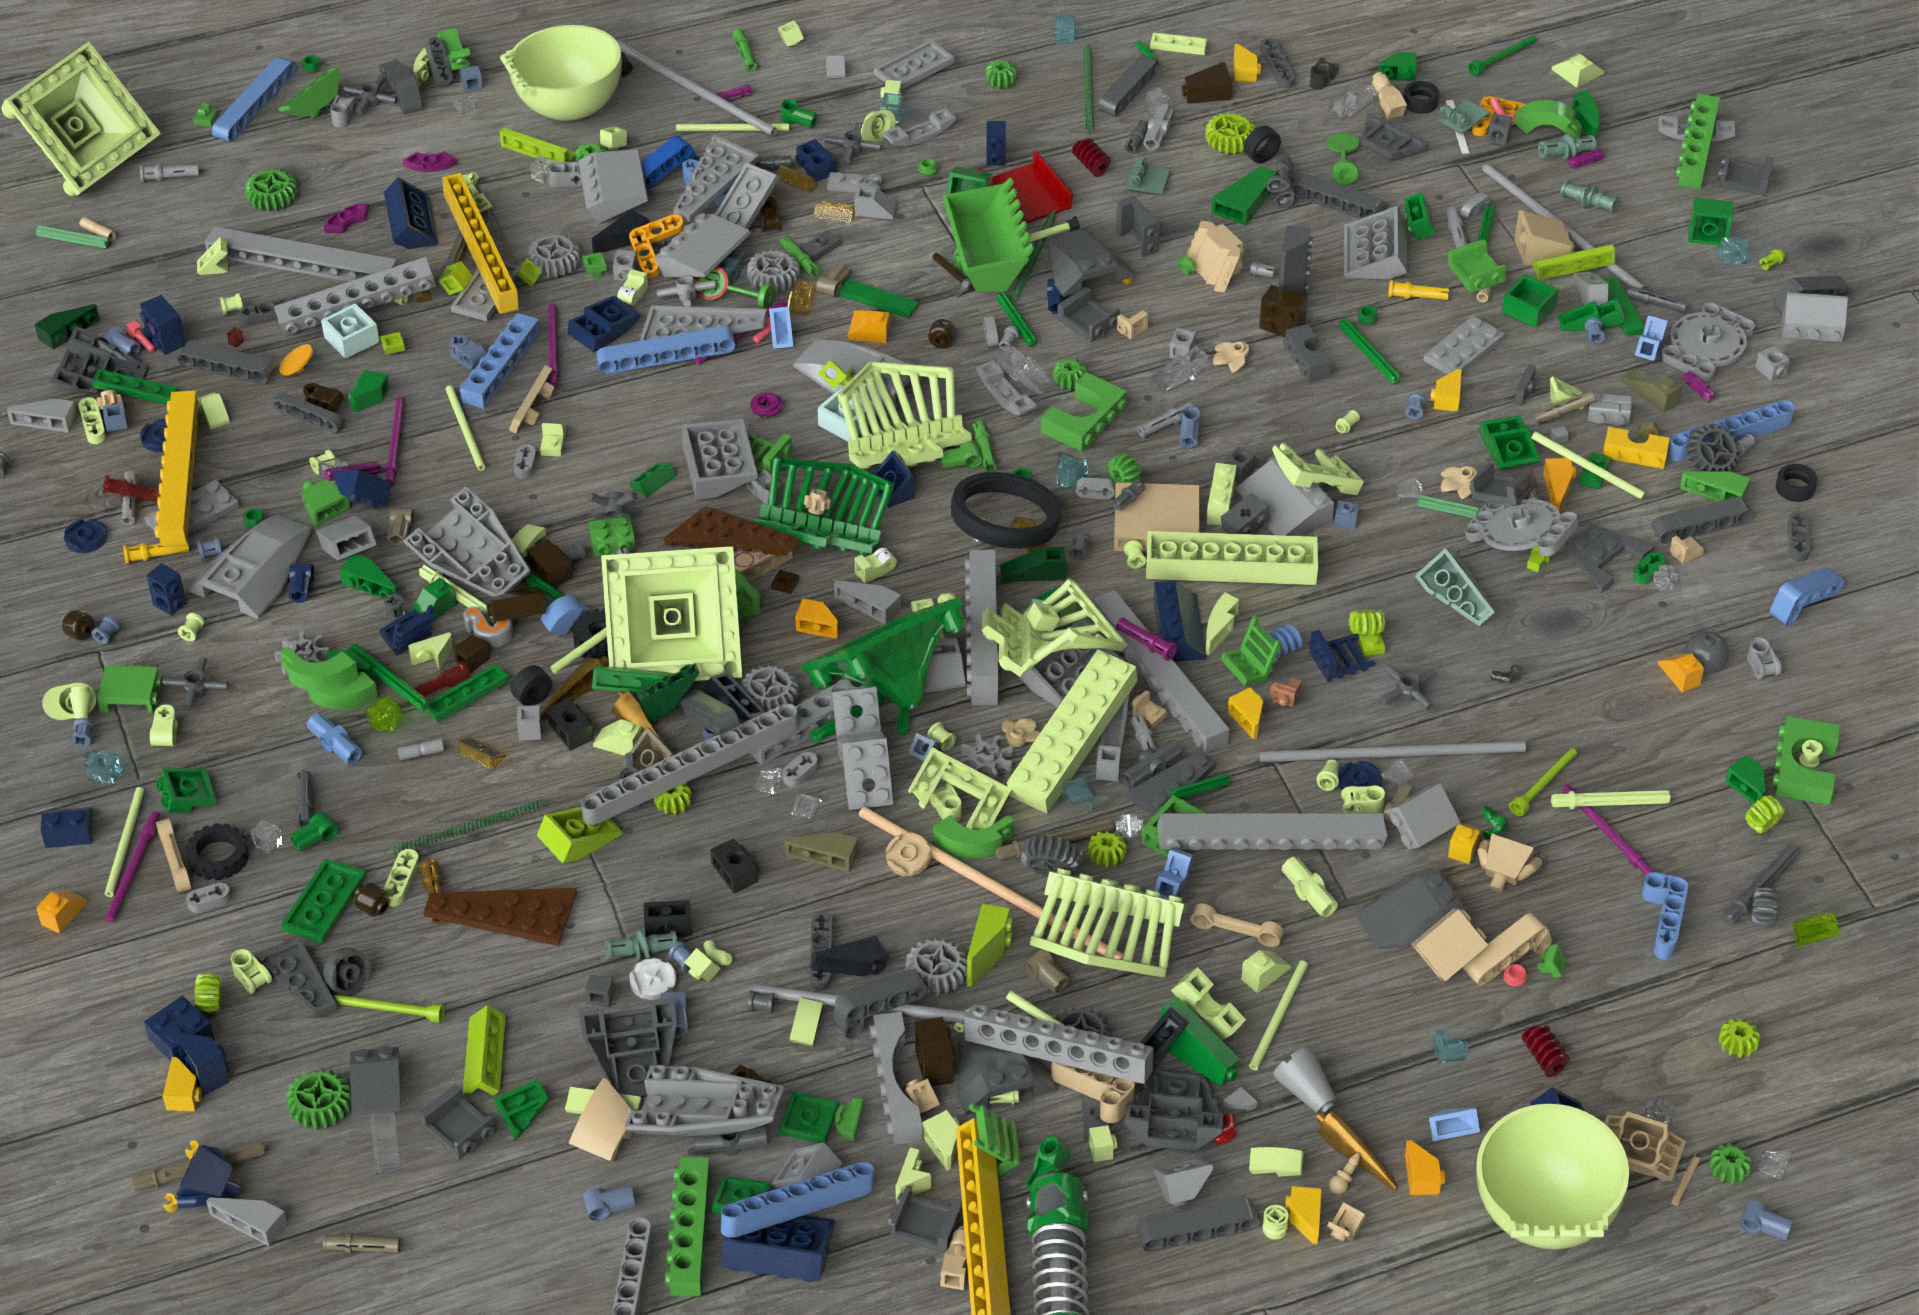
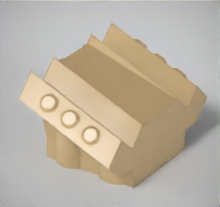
M1201 221L1197 231H1195L1194 239L1191 241L1186 257H1190L1194 261L1195 271L1204 278L1206 284L1215 285L1214 291L1225 293L1230 278L1241 273L1243 267L1242 254L1244 253L1243 242L1223 224L1216 227L1212 222Z
M1626 1111L1624 1116L1607 1115L1604 1124L1612 1130L1621 1142L1628 1159L1629 1170L1648 1176H1655L1662 1181H1672L1686 1141L1670 1132L1667 1124Z

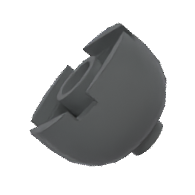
M1711 631L1698 632L1689 639L1685 646V653H1692L1702 664L1704 674L1717 673L1724 669L1728 660V646L1724 638L1719 634Z
M350 947L340 948L327 957L324 963L323 974L325 982L332 990L344 996H352L363 989L360 986L364 984L365 980L369 981L372 967L370 959L364 953Z

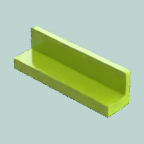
M504 127L499 131L501 146L548 163L572 162L576 158V152Z
M1605 245L1534 261L1532 266L1538 280H1545L1615 264V249L1613 245Z
M489 1005L469 1018L463 1094L469 1095L478 1088L493 1096L500 1092L506 1015Z

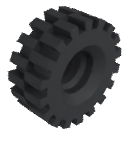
M603 608V611L594 609L593 613L586 611L585 616L581 614L578 620H575L572 627L574 648L579 647L593 637V634L606 628L605 608ZM607 637L582 654L581 657L584 659L586 657L601 659L605 656L609 660Z

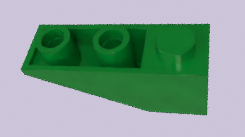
M357 554L350 555L339 569L342 585L354 588L385 599L390 594H397L396 586L369 558Z

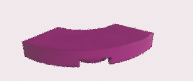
M444 151L428 155L415 152L402 160L403 166L420 172H437L457 165L456 159Z
M368 204L351 205L345 207V210L338 214L334 213L326 221L324 233H344L350 225L366 221L369 209Z

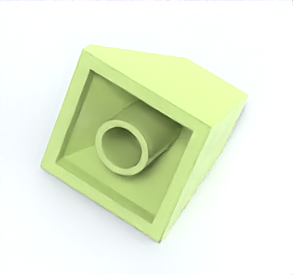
M1580 53L1552 66L1551 69L1576 88L1604 74V70Z

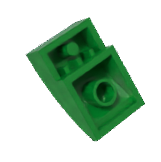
M1521 415L1481 422L1479 433L1490 457L1499 469L1540 463L1529 428H1525Z

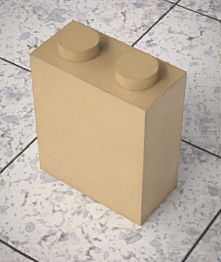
M1453 908L1411 944L1441 981H1447L1488 946L1484 941L1486 939L1484 933L1478 927L1475 929L1470 924L1472 919L1463 909L1460 911Z

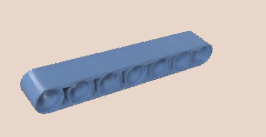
M281 57L274 58L214 123L212 135L216 138L233 142L292 78L296 71V63Z
M721 326L603 347L597 351L596 357L599 371L604 374H611L695 359L696 357L728 353L734 350L735 341L732 329L728 326Z
M1782 400L1713 423H1716L1717 427L1723 425L1724 431L1730 429L1729 435H1736L1735 439H1733L1734 441L1740 440L1746 434H1751L1755 438L1789 427L1792 424L1795 405L1790 401ZM1696 428L1671 437L1668 457L1671 460L1677 462L1684 461L1690 455L1685 452L1686 448L1689 447L1685 443L1690 439L1689 435ZM1703 437L1702 441L1710 442L1712 437Z
M867 1162L855 1163L727 1204L721 1209V1233L729 1238L739 1237L868 1195L873 1191L874 1167Z

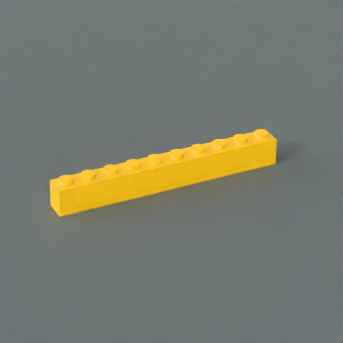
M458 173L442 177L444 197L499 314L519 310L516 287L462 174Z
M196 390L171 392L170 401H167L169 414H166V425L168 428H164L166 441H163L165 455H162V466L164 469H160L162 483H159V493L161 497L157 499L159 511H156V520L158 525H155V536L160 539L161 546L187 544L199 412Z
M973 1118L956 1128L971 1315H1011L997 1162L994 1156L974 1146V1141L979 1140L977 1119Z

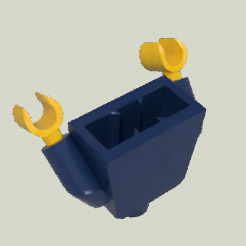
M195 1140L190 1142L193 1150L185 1149V1152L191 1160L176 1193L179 1196L176 1198L171 1193L165 1196L167 1201H172L169 1205H163L168 1212H174L178 1207L194 1208L208 1206L207 1200L209 1197L220 1198L222 1193L233 1198L236 1197L241 1184L228 1179L233 1167L219 1148L205 1145L199 1146Z

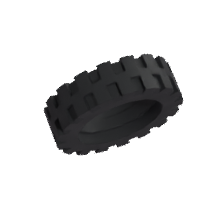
M215 823L210 827L208 825L204 826L202 830L195 831L193 833L194 836L188 839V845H186L185 850L192 872L195 871L198 877L203 876L206 880H211V878L222 880L221 878L224 877L226 879L232 877V874H237L241 871V867L246 865V859L249 858L244 833L242 831L239 832V829L235 826L230 827V824L224 823V825ZM215 842H228L236 847L234 853L222 861L210 862L199 857L200 852L207 845Z

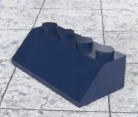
M397 177L384 191L394 243L407 249L436 245L438 241L428 194Z
M1176 581L1154 582L1153 601L1158 633L1162 635L1164 640L1177 644V651L1172 660L1174 662L1206 660L1196 594Z

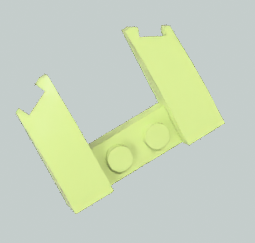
M1281 443L1280 448L1274 445L1272 449L1280 468L1294 486L1310 488L1313 482L1317 484L1324 482L1331 486H1336L1341 493L1358 495L1364 483L1337 455L1330 459L1321 449H1317L1315 452L1321 465L1305 463L1286 443Z
M932 747L908 790L909 793L913 792L920 800V807L924 809L938 783L943 779L980 799L966 828L985 829L993 825L1011 788Z

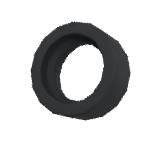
M1414 81L1407 84L1404 88L1403 96L1407 104L1406 109L1418 114L1434 111L1438 106V88L1427 81ZM1424 95L1429 97V99H1417L1413 96Z
M1260 126L1253 130L1246 138L1244 151L1256 163L1267 162L1278 152L1281 146V138L1271 127ZM1268 138L1267 143L1260 150H1257L1261 142Z
M1796 463L1788 464L1778 472L1776 490L1778 494L1789 501H1806L1815 494L1818 477L1810 467ZM1799 479L1804 481L1807 486H1793L1785 480Z

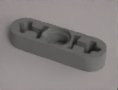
M431 37L425 49L434 81L440 87H448L453 80V74L444 43L438 37ZM435 59H440L444 65H438Z
M1800 511L1792 512L1788 520L1789 556L1797 562L1807 560L1810 551L1808 516ZM1799 534L1802 535L1804 538L1799 539L1794 537V535Z

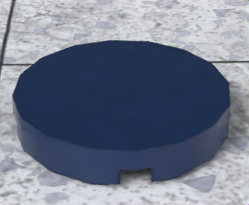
M166 419L155 420L154 423L150 425L148 423L142 428L140 439L143 447L147 450L164 452L163 441H166L164 428H168Z
M84 519L77 520L65 529V545L75 553L93 552L105 544L107 539L105 526L95 519H89L90 521H84Z
M1358 761V763L1353 764L1352 762L1347 763L1340 769L1338 774V786L1341 791L1349 786L1365 787L1375 785L1382 787L1383 777L1379 768L1365 761Z

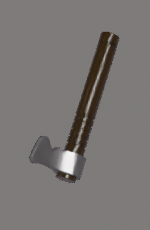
M938 253L933 254L932 259L962 283L959 289H953L952 291L956 298H959L964 292L974 289L969 278L964 276Z

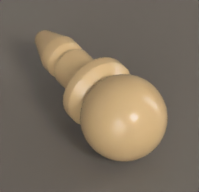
M1356 1153L1349 1159L1343 1171L1338 1170L1337 1175L1330 1179L1329 1188L1333 1193L1340 1195L1348 1190V1182L1353 1180L1350 1175L1359 1163V1153Z

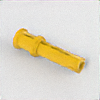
M1389 281L1388 297L1390 298L1392 296H1400L1408 299L1411 296L1448 300L1449 288L1412 285L1409 281H1406V283Z
M187 540L185 545L161 546V543L150 545L141 543V545L131 547L124 545L123 550L125 562L129 564L130 561H147L151 557L189 552Z

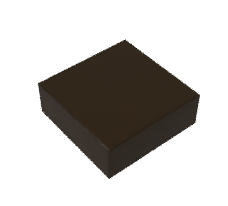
M779 570L771 583V589L792 594L799 581V575Z

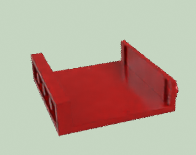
M1036 150L1033 151V163L992 176L991 186L1004 184L1009 178H1013L1014 184L1008 193L1014 188L1017 190V195L1011 203L1016 199L1020 200L1021 204L1015 214L1019 210H1022L1024 213L1018 225L1023 221L1028 224L1048 217L1049 213L1053 212L1054 209L1056 210L1055 214L1072 209V191L1064 185L1063 180L1055 174L1053 168L1049 167L1044 157L1040 156Z

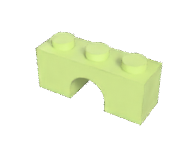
M1216 463L1208 502L1207 524L1222 526L1221 516L1230 510L1237 465Z
M1197 967L1185 975L1171 991L1223 1041L1231 1036L1246 1019L1230 1002L1226 1005H1220L1211 998L1209 989L1214 984Z

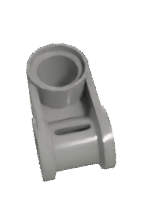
M336 95L330 107L333 126L342 128L349 124L353 114L356 112V97L345 98L341 95Z
M553 162L548 166L549 185L552 187H579L582 185L579 162Z
M763 469L758 474V478L746 483L752 494L757 496L764 504H768L771 475L766 469ZM780 482L778 484L776 505L781 503Z
M1761 637L1752 639L1747 654V661L1752 667L1755 677L1763 679L1767 675H1780L1781 663L1769 642Z

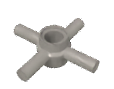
M682 276L676 280V287L658 289L657 296L659 298L678 294L680 300L683 301V305L689 307L691 301L697 298L696 291L716 288V282L712 280L694 283L693 277Z

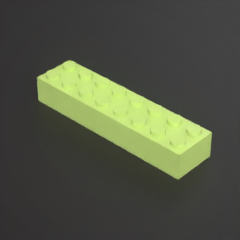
M1147 531L1146 579L1316 585L1317 537Z
M1101 650L1096 651L1007 781V786L1011 788L1010 797L1046 814L1049 813L1137 683L1136 666Z

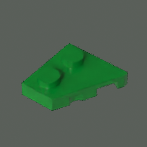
M538 1079L494 1098V1104L514 1140L521 1136L548 1104V1097Z

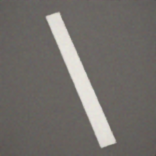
M1446 100V104L1450 106L1451 109H1454L1455 105L1453 100ZM1455 131L1462 154H1468L1469 150L1464 134Z

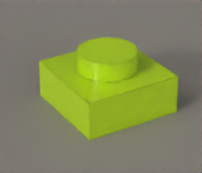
M528 258L522 263L516 273L517 276L530 286L535 284L541 274L539 266L535 265Z
M400 332L380 336L385 355L405 351Z
M1380 633L1359 635L1358 642L1364 657L1385 654V645Z

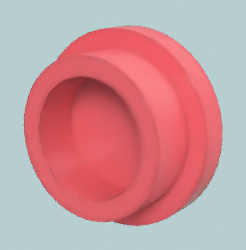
M1512 964L1505 969L1503 978L1511 986H1521L1527 980V973L1521 965Z

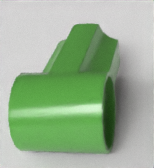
M973 441L963 443L960 448L943 451V457L939 458L942 469L961 465L974 469L982 463L978 446Z

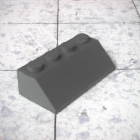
M1287 225L1282 248L1279 287L1304 295V293L1308 294L1309 282H1306V278H1310L1311 267H1307V263L1311 264L1312 252H1309V248L1312 249L1314 237L1310 236L1311 228Z

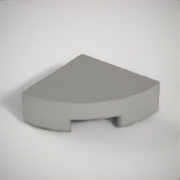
M1240 1087L1224 1099L1223 1105L1231 1110L1235 1108L1250 1111L1257 1107L1258 1102Z

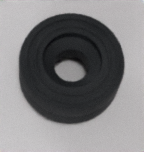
M531 665L522 669L514 677L510 688L511 693L522 705L535 706L542 702L550 693L552 680L541 667Z

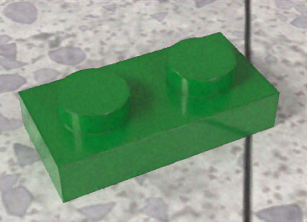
M1591 452L1588 461L1607 471L1611 457ZM1584 468L1579 485L1599 490L1604 479Z

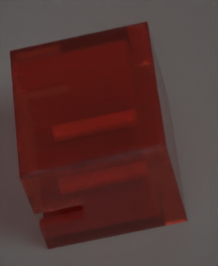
M234 327L227 333L228 343L236 348L244 342L243 332L240 329L237 330Z

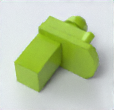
M1538 546L1533 547L1526 568L1539 572L1545 562L1549 563L1551 555L1543 556L1539 553Z

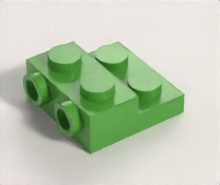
M630 516L588 521L594 557L617 554L620 548L622 553H624L623 547L628 548L630 552L636 551Z

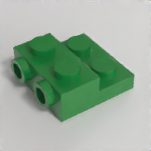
M162 768L160 778L156 779L157 791H162L161 805L162 807H167L168 813H190L192 806L215 805L216 798L206 768Z

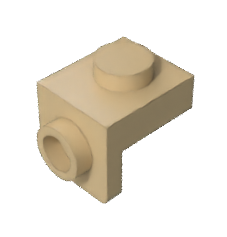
M1343 1202L1333 1222L1329 1221L1327 1225L1332 1231L1330 1235L1344 1242L1345 1238L1352 1242L1366 1215Z

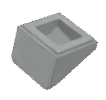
M843 55L826 56L827 78H845V58Z

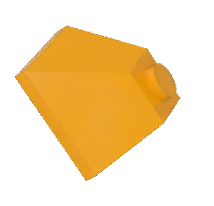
M854 310L847 340L887 344L893 314L880 311Z

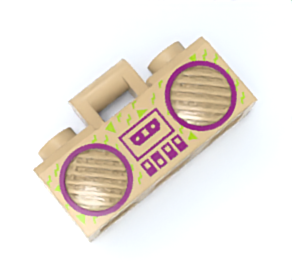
M737 548V553L734 552V568L742 576L745 575L748 581L751 582L792 559L793 552L791 551L787 555L764 554L762 550L752 549L750 552H742V548Z

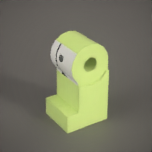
M631 269L628 273V279L619 289L617 298L625 304L634 307L648 289L647 273Z
M880 548L867 557L860 555L854 558L855 573L865 584L890 572L897 564V559L886 548Z

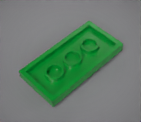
M325 858L281 923L282 931L323 944L351 902L356 890L364 882L366 871Z

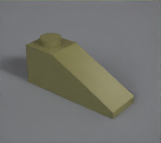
M1634 369L1620 379L1663 413L1678 405L1681 386L1666 375Z
M838 832L788 837L784 841L785 856L850 872L859 852L857 837Z

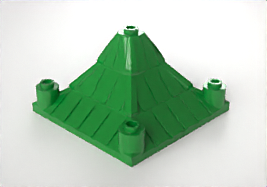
M958 597L910 612L802 664L801 667L804 673L809 674L814 688L825 689L832 685L833 675H841L842 678L868 687L876 686L877 693L900 708L906 707L907 710L919 706L918 701L923 699L927 664L940 637V631L945 627L946 632L951 630L952 634L963 630V625L967 623L960 609L962 607L961 600Z

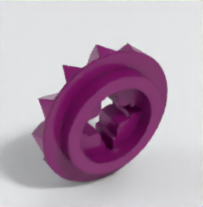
M769 392L754 396L750 402L753 414H758L759 417L763 415L767 418L769 415L776 416V413L781 412L783 407L782 399L778 395Z

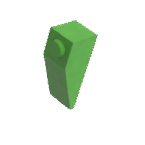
M1684 471L1680 489L1718 502L1735 497L1745 499L1751 478L1733 472Z

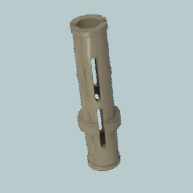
M1589 390L1563 402L1552 403L1550 407L1534 412V416L1539 425L1550 419H1558L1565 413L1595 403L1596 400L1592 390Z
M347 1233L346 1235L324 1234L323 1250H345L346 1253H352V1251L399 1253L400 1237L353 1236V1233Z

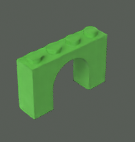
M1088 372L1075 383V399L1098 410L1096 413L1079 417L1070 415L1052 406L1041 417V433L1081 452L1092 444L1098 434L1103 433L1105 427L1112 423L1116 416L1126 409L1128 404L1126 390Z
M1786 716L1784 725L1780 724L1778 737L1782 738V741L1778 740L1776 753L1780 754V757L1776 756L1774 770H1778V773H1774L1772 786H1776L1775 796L1830 805L1834 790L1835 774L1807 769L1798 764L1793 756L1803 752L1802 745L1807 740H1816L1823 746L1821 754L1835 756L1840 725Z

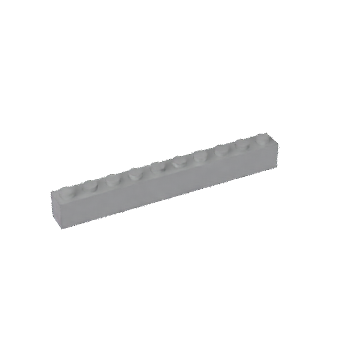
M213 227L205 240L207 251L220 237L226 239L228 253L225 258L228 260L348 282L397 266V260L220 227Z
M1115 590L1093 599L1094 605L1115 630L1118 620L1124 617L1126 620L1148 631ZM1116 630L1127 643L1126 648L1123 650L1126 659L1136 666L1138 674L1143 676L1150 689L1159 695L1160 701L1167 705L1172 716L1181 722L1185 732H1189L1195 744L1201 747L1205 753L1227 745L1229 742V728L1172 659L1169 661L1164 660L1162 655L1150 652L1146 645Z
M1160 814L1157 824L1160 849L1169 850L1172 847L1175 849L1377 850L1383 849L1387 838L1383 814Z

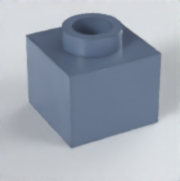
M478 65L459 69L464 92L483 89Z
M123 403L103 406L107 432L127 429Z
M1338 501L1334 527L1355 530L1359 503Z
M916 733L908 754L925 761L931 748L939 750L942 742L926 734Z

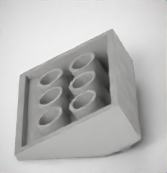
M638 149L595 152L579 160L586 209L597 224L648 201L641 156Z
M1398 206L1344 225L1345 278L1392 279L1407 273V222Z
M702 213L697 215L691 224L685 226L679 235L673 237L667 246L661 248L660 253L654 258L663 277H706L751 234L750 230L714 214L705 215Z
M743 419L682 425V445L695 499L715 498L758 478Z
M1276 458L1268 461L1235 488L1236 494L1241 499L1252 493L1269 506L1270 519L1264 526L1272 535L1297 536L1333 520L1334 502L1319 485L1313 482L1310 488L1294 486L1280 468Z
M1081 619L1071 627L1089 626V623L1085 619ZM1105 648L1060 650L1050 653L1029 670L1023 672L1019 678L1032 692L1054 706L1059 707L1097 650H1101L1118 659L1121 658L1114 650Z

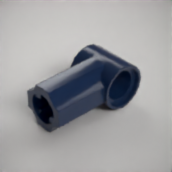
M1048 279V311L1052 312V314H1058V304L1063 302L1065 297L1061 295L1054 285V279Z
M290 564L289 599L294 600L296 603H303L305 599H308L310 583H313L314 567L313 564Z

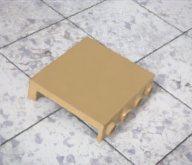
M1116 483L1115 499L1121 494L1122 489L1128 488L1132 483ZM1144 483L1145 490L1136 496V500L1133 503H1129L1122 510H1115L1114 551H1124L1125 544L1135 540L1141 542L1142 552H1147V531L1199 533V485Z

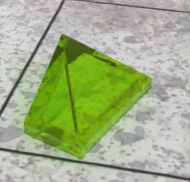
M1835 912L1801 916L1792 923L1797 947L1840 935Z

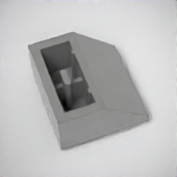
M956 637L937 641L927 664L924 693L966 686L961 652Z

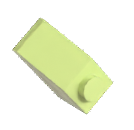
M620 719L601 729L593 743V747L625 755L631 751L642 735L641 725Z
M1258 950L1243 962L1241 980L1259 993L1290 970L1291 965L1275 952Z
M946 1110L922 1122L923 1139L948 1171L952 1168L957 1151L956 1128L961 1125L957 1118H952Z

